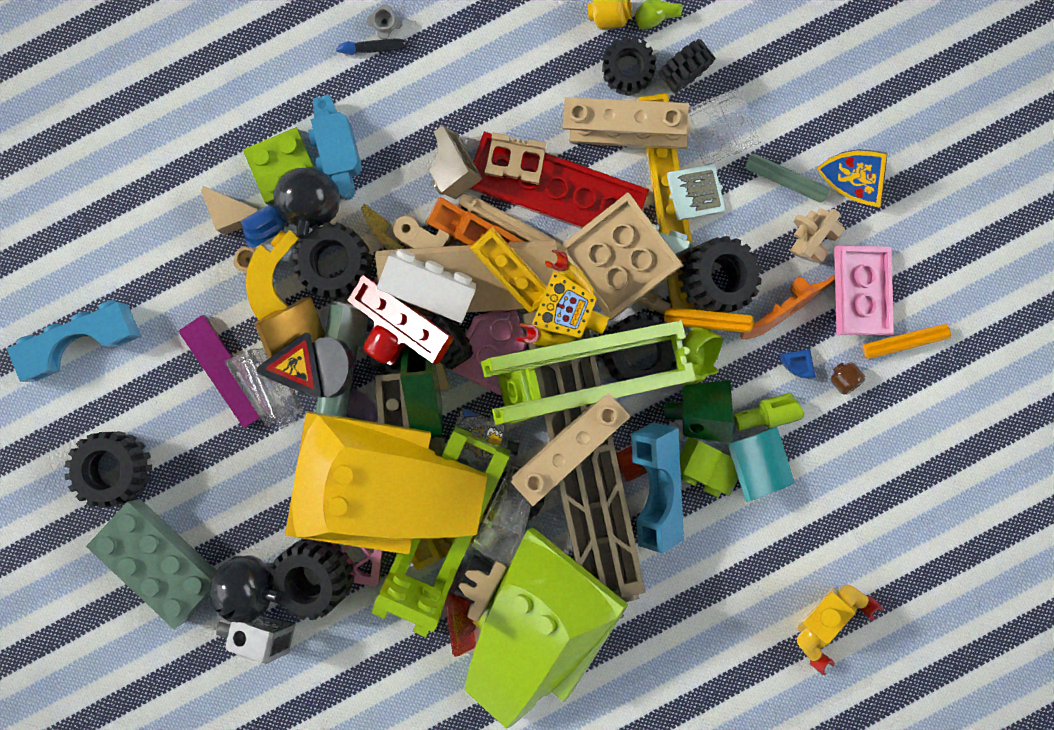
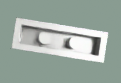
M398 249L396 252L391 250L376 290L462 323L476 290V283L471 282L472 278L461 272H455V275L446 272L441 264L427 260L424 263L414 259L415 255L409 251Z

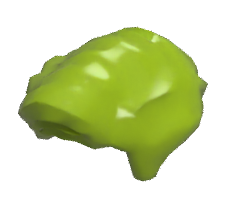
M697 327L693 328L686 335L682 344L683 347H688L690 350L689 354L685 355L687 363L692 362L696 380L681 385L697 384L704 381L706 376L718 373V369L714 364L718 360L724 340L722 336L710 329Z

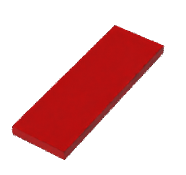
M486 131L483 132L473 160L483 179L471 187L470 190L580 229L626 193H630L640 208L643 209L649 189L548 153L544 155L539 185L522 182L520 178H507L504 175L503 178L485 175L492 134ZM496 147L493 151L492 164L503 167L508 166L511 151L506 148ZM524 153L521 169L536 172L539 166V155Z

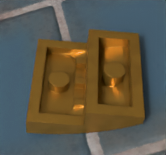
M311 297L302 298L284 310L274 311L254 323L268 359L304 333L311 335L312 342L325 336Z

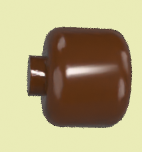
M853 362L845 365L843 363L838 364L833 369L835 373L831 376L832 384L843 395L851 393L865 381V375Z

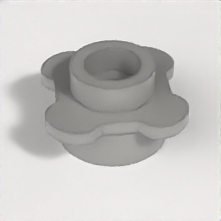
M388 4L381 5L367 18L368 25L375 28L380 39H387L389 33L394 29H400L402 26L401 18L394 15L391 6ZM384 19L387 20L386 24L382 23Z

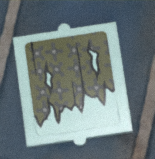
M715 164L667 173L671 191L669 198L673 200L677 221L726 211L721 193L723 186L719 184Z

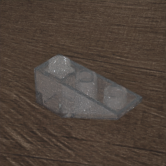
M513 463L472 544L483 555L510 566L523 539L531 504L511 483L513 480L512 476L521 469V467Z

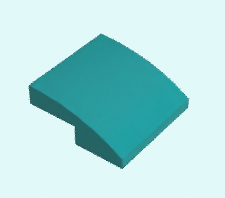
M777 427L763 430L728 444L746 502L767 496L795 483Z

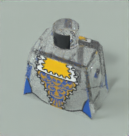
M460 407L456 423L457 427L472 433V436L478 439L481 437L485 438L489 444H497L510 450V456L517 458L520 440L503 437L505 424L495 425L493 419ZM465 442L457 461L465 465L488 466L494 454Z

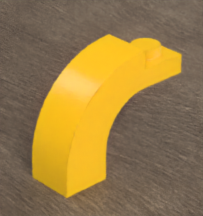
M281 230L270 243L274 247L272 251L263 244H260L248 265L246 273L247 298L258 320L274 311L284 310L290 306L278 295L275 289L274 271L281 258L299 239L292 230H289L287 233Z

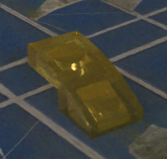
M363 204L361 207L363 216L381 244L387 250L405 249L386 235L391 228V224L366 204Z

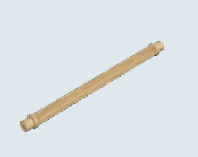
M464 193L459 201V205L468 209L469 212L494 226L497 225L524 242L555 240L478 197L473 198ZM556 240V245L558 248L563 243ZM651 291L636 302L650 311L654 312L655 310L662 315L671 306L670 303L661 299L662 296Z

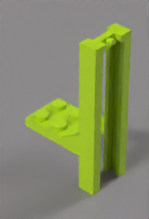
M682 320L491 357L482 361L484 378L497 375L504 407L492 409L495 425L504 423L509 425L559 411L594 404L608 392L614 399L695 381L696 377L692 362L687 363L685 355L689 354L690 350L688 347H683L682 339L686 338ZM667 340L672 341L678 366L676 370L541 398L535 373L536 368Z
M455 426L442 458L457 461L465 442L494 454L485 472L487 474V482L480 514L481 520L509 460L511 451L497 444H489L485 438L481 437L478 439L472 436V433ZM473 535L455 537L433 587L406 575V571L421 539H413L409 554H397L371 613L385 619L389 612L414 623L415 626L412 632L426 637L429 631L434 632L458 567Z

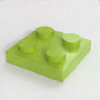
M297 127L243 149L262 198L267 205L274 203L273 191L282 175L295 168L315 169Z

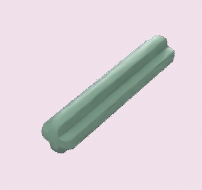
M752 154L746 163L745 168L820 203L825 201L829 194V187L759 155Z

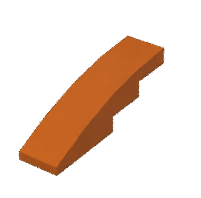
M438 197L425 221L427 225L438 231L441 229L449 234L452 239L463 245L474 244L491 227L507 243L524 242L497 225L494 226L475 214L464 211L442 197Z

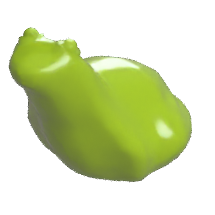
M646 0L635 12L636 24L640 29L645 30L658 26L664 19L681 17L683 5L662 0Z

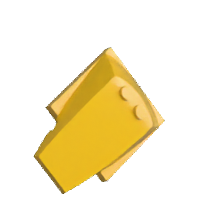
M307 411L285 536L409 554L413 539L477 535L487 474L458 461L446 460L435 455V452L429 449L430 431Z

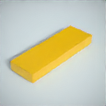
M491 227L470 246V250L529 313L535 312L539 308L547 286L502 236Z

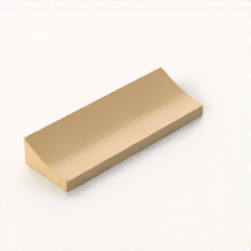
M556 240L508 243L542 282L548 286L553 271L558 272L545 265V261L552 262L553 264L557 262V255L552 252V250H557ZM471 245L403 249L413 253L416 260L424 263L427 260L441 264L446 272L454 275L455 272H461L472 278L471 282L476 283V290L467 312L525 309L470 250ZM391 250L376 251L375 259L378 282ZM402 300L421 315L437 314Z

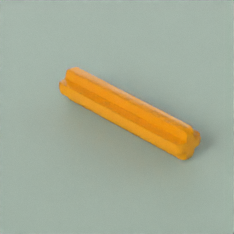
M667 308L664 313V321L670 323L682 320L683 327L750 333L754 323L753 316L680 308Z
M941 324L866 343L862 346L863 354L866 359H872L951 338V332L947 324Z

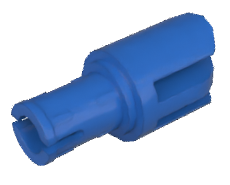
M269 205L242 219L241 224L246 244L251 248L259 246L278 235L281 230L284 231L287 221L283 220L275 208Z

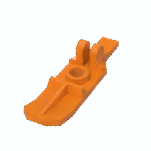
M835 274L824 282L811 285L803 277H796L790 287V291L794 296L787 299L781 306L776 304L771 312L753 324V329L750 333L741 332V339L748 340L764 335L834 284Z

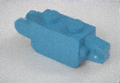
M330 95L313 98L314 118L310 119L313 129L308 130L312 146H317L320 157L315 158L317 169L332 178L339 188L340 198L342 197V200L350 201V199L355 197L354 194H356L352 177L359 175L362 170L352 125L348 121L347 116L337 112Z

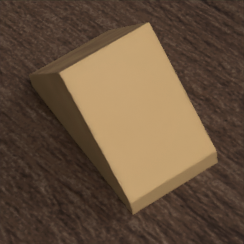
M205 186L201 190L216 231L223 235L243 228L241 220L259 211Z

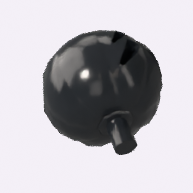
M295 168L289 170L279 178L273 191L275 210L283 220L297 226L296 237L300 239H307L309 228L316 224L320 227L323 226V222L332 221L339 211L340 196L338 186L329 175L316 169Z
M253 555L233 557L217 569L210 585V600L214 610L219 612L220 617L229 622H252L266 612L270 602L278 603L280 601L281 592L274 590V586L269 585V579L273 576L270 574L269 566L261 559Z

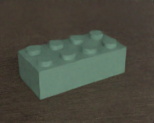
M141 499L128 501L86 546L173 629L185 623L210 596L211 581L217 570Z

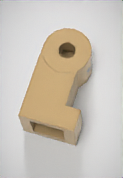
M410 216L398 218L393 226L395 236L410 249L448 247L452 241L451 236L439 229L436 236L421 228L417 221Z

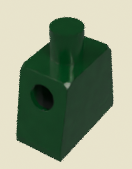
M731 380L685 385L682 389V402H665V420H682L683 435L685 437L732 443L733 409Z

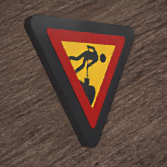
M304 333L256 368L257 374L308 396L318 398L321 395L312 340L309 333Z

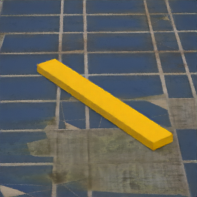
M668 93L642 96L638 98V101L669 102ZM645 147L659 232L669 235L670 231L673 230L688 236L686 241L692 244L688 219L677 221L673 200L669 198L671 191L667 173L680 170L677 149ZM687 253L678 257L681 262L686 261L684 256ZM679 269L667 278L671 308L695 310L693 309L695 304H688L685 300L688 297L686 292L681 293L679 288L683 286V281H678V274L683 273V270Z

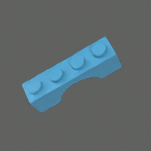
M110 300L100 304L97 311L92 313L81 312L73 315L71 322L63 325L61 323L52 324L43 329L44 333L40 335H27L17 339V344L7 348L19 381L36 382L59 372L61 358L65 349L71 342L80 337H93L102 346L116 348L141 337L129 305L116 302V300Z
M653 422L631 433L633 463L643 465L649 476L648 499L644 509L636 519L639 547L663 554L684 540L679 433L677 427Z

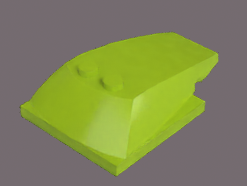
M534 527L528 529L508 562L507 569L480 620L473 622L481 630L468 670L465 691L506 729L512 727L536 705L538 700L549 695L551 692L562 702L566 701L629 604Z

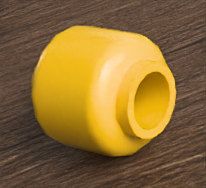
M592 0V3H588L589 20L594 21L600 30L622 28L627 24L628 19L632 18L631 0Z

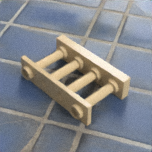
M565 97L562 129L570 130L569 141L573 144L687 150L690 118H688L689 103Z
M608 392L597 403L587 407L512 476L513 480L511 483L534 506L631 416Z

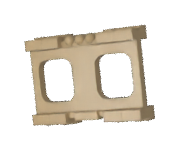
M493 132L485 175L503 178L504 175L507 178H520L522 182L539 185L546 142L529 139V142L526 143V140L521 142V139L516 141L515 138L510 140V135ZM496 147L506 148L511 151L508 166L503 167L492 164L493 151ZM524 153L539 155V166L536 172L521 169Z

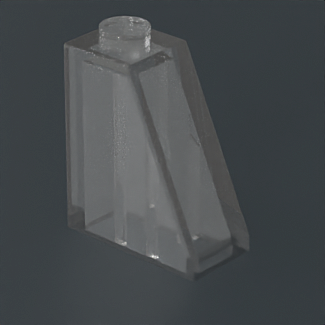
M264 348L250 349L225 360L228 369L265 426L277 424L278 428L296 422L294 416L304 413L294 389L257 374L256 368L268 360Z

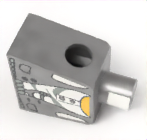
M259 616L254 621L246 623L229 622L222 618L218 623L216 634L227 638L225 646L227 651L268 664L289 654L296 624Z

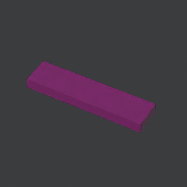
M205 315L199 316L178 331L243 428L249 427L270 412Z

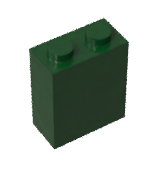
M405 346L402 350L400 379L409 426L412 429L430 431V439L442 436L443 403L436 364L430 362L410 346Z

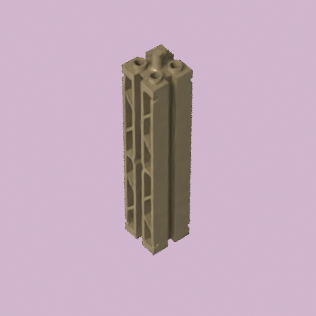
M537 311L523 314L524 324H532ZM584 329L580 340L591 338L589 329ZM529 343L530 350L543 347ZM595 355L545 365L535 369L541 398L601 386ZM590 405L544 415L549 442ZM611 434L563 478L558 485L574 560L617 596L621 597L622 600L629 602L639 599V594L646 593Z

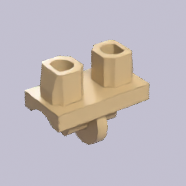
M819 208L817 213L811 210L806 217L797 215L793 222L799 227L794 233V236L798 239L790 249V252L795 256L806 257L813 262H823L828 255V249L821 244L824 238L827 237L829 240L835 241L845 231V228L838 220L841 214L836 209L827 211Z

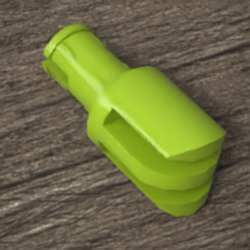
M792 393L760 400V404L756 408L733 413L735 426L738 431L760 425L770 429L799 421L804 417V411Z

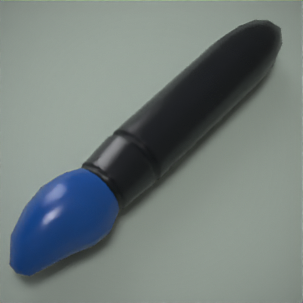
M399 38L357 43L347 41L340 44L336 51L347 55L395 51L405 48L408 42Z

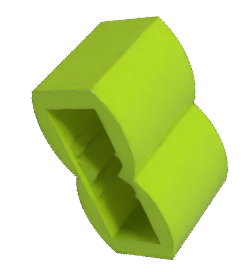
M687 439L680 454L681 480L695 487L697 482L705 484L703 491L718 498L721 493L730 496L738 480L732 457L696 439Z

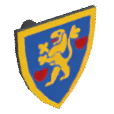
M863 149L845 151L828 158L816 168L823 179L838 193L862 204L881 207L887 152Z

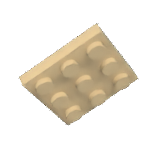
M626 193L557 248L558 251L567 255L568 261L584 273L594 287V295L597 297L596 303L604 314L609 317V320H613L684 266L630 193Z

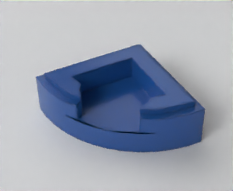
M810 349L779 355L783 366L791 374L805 379L816 378Z

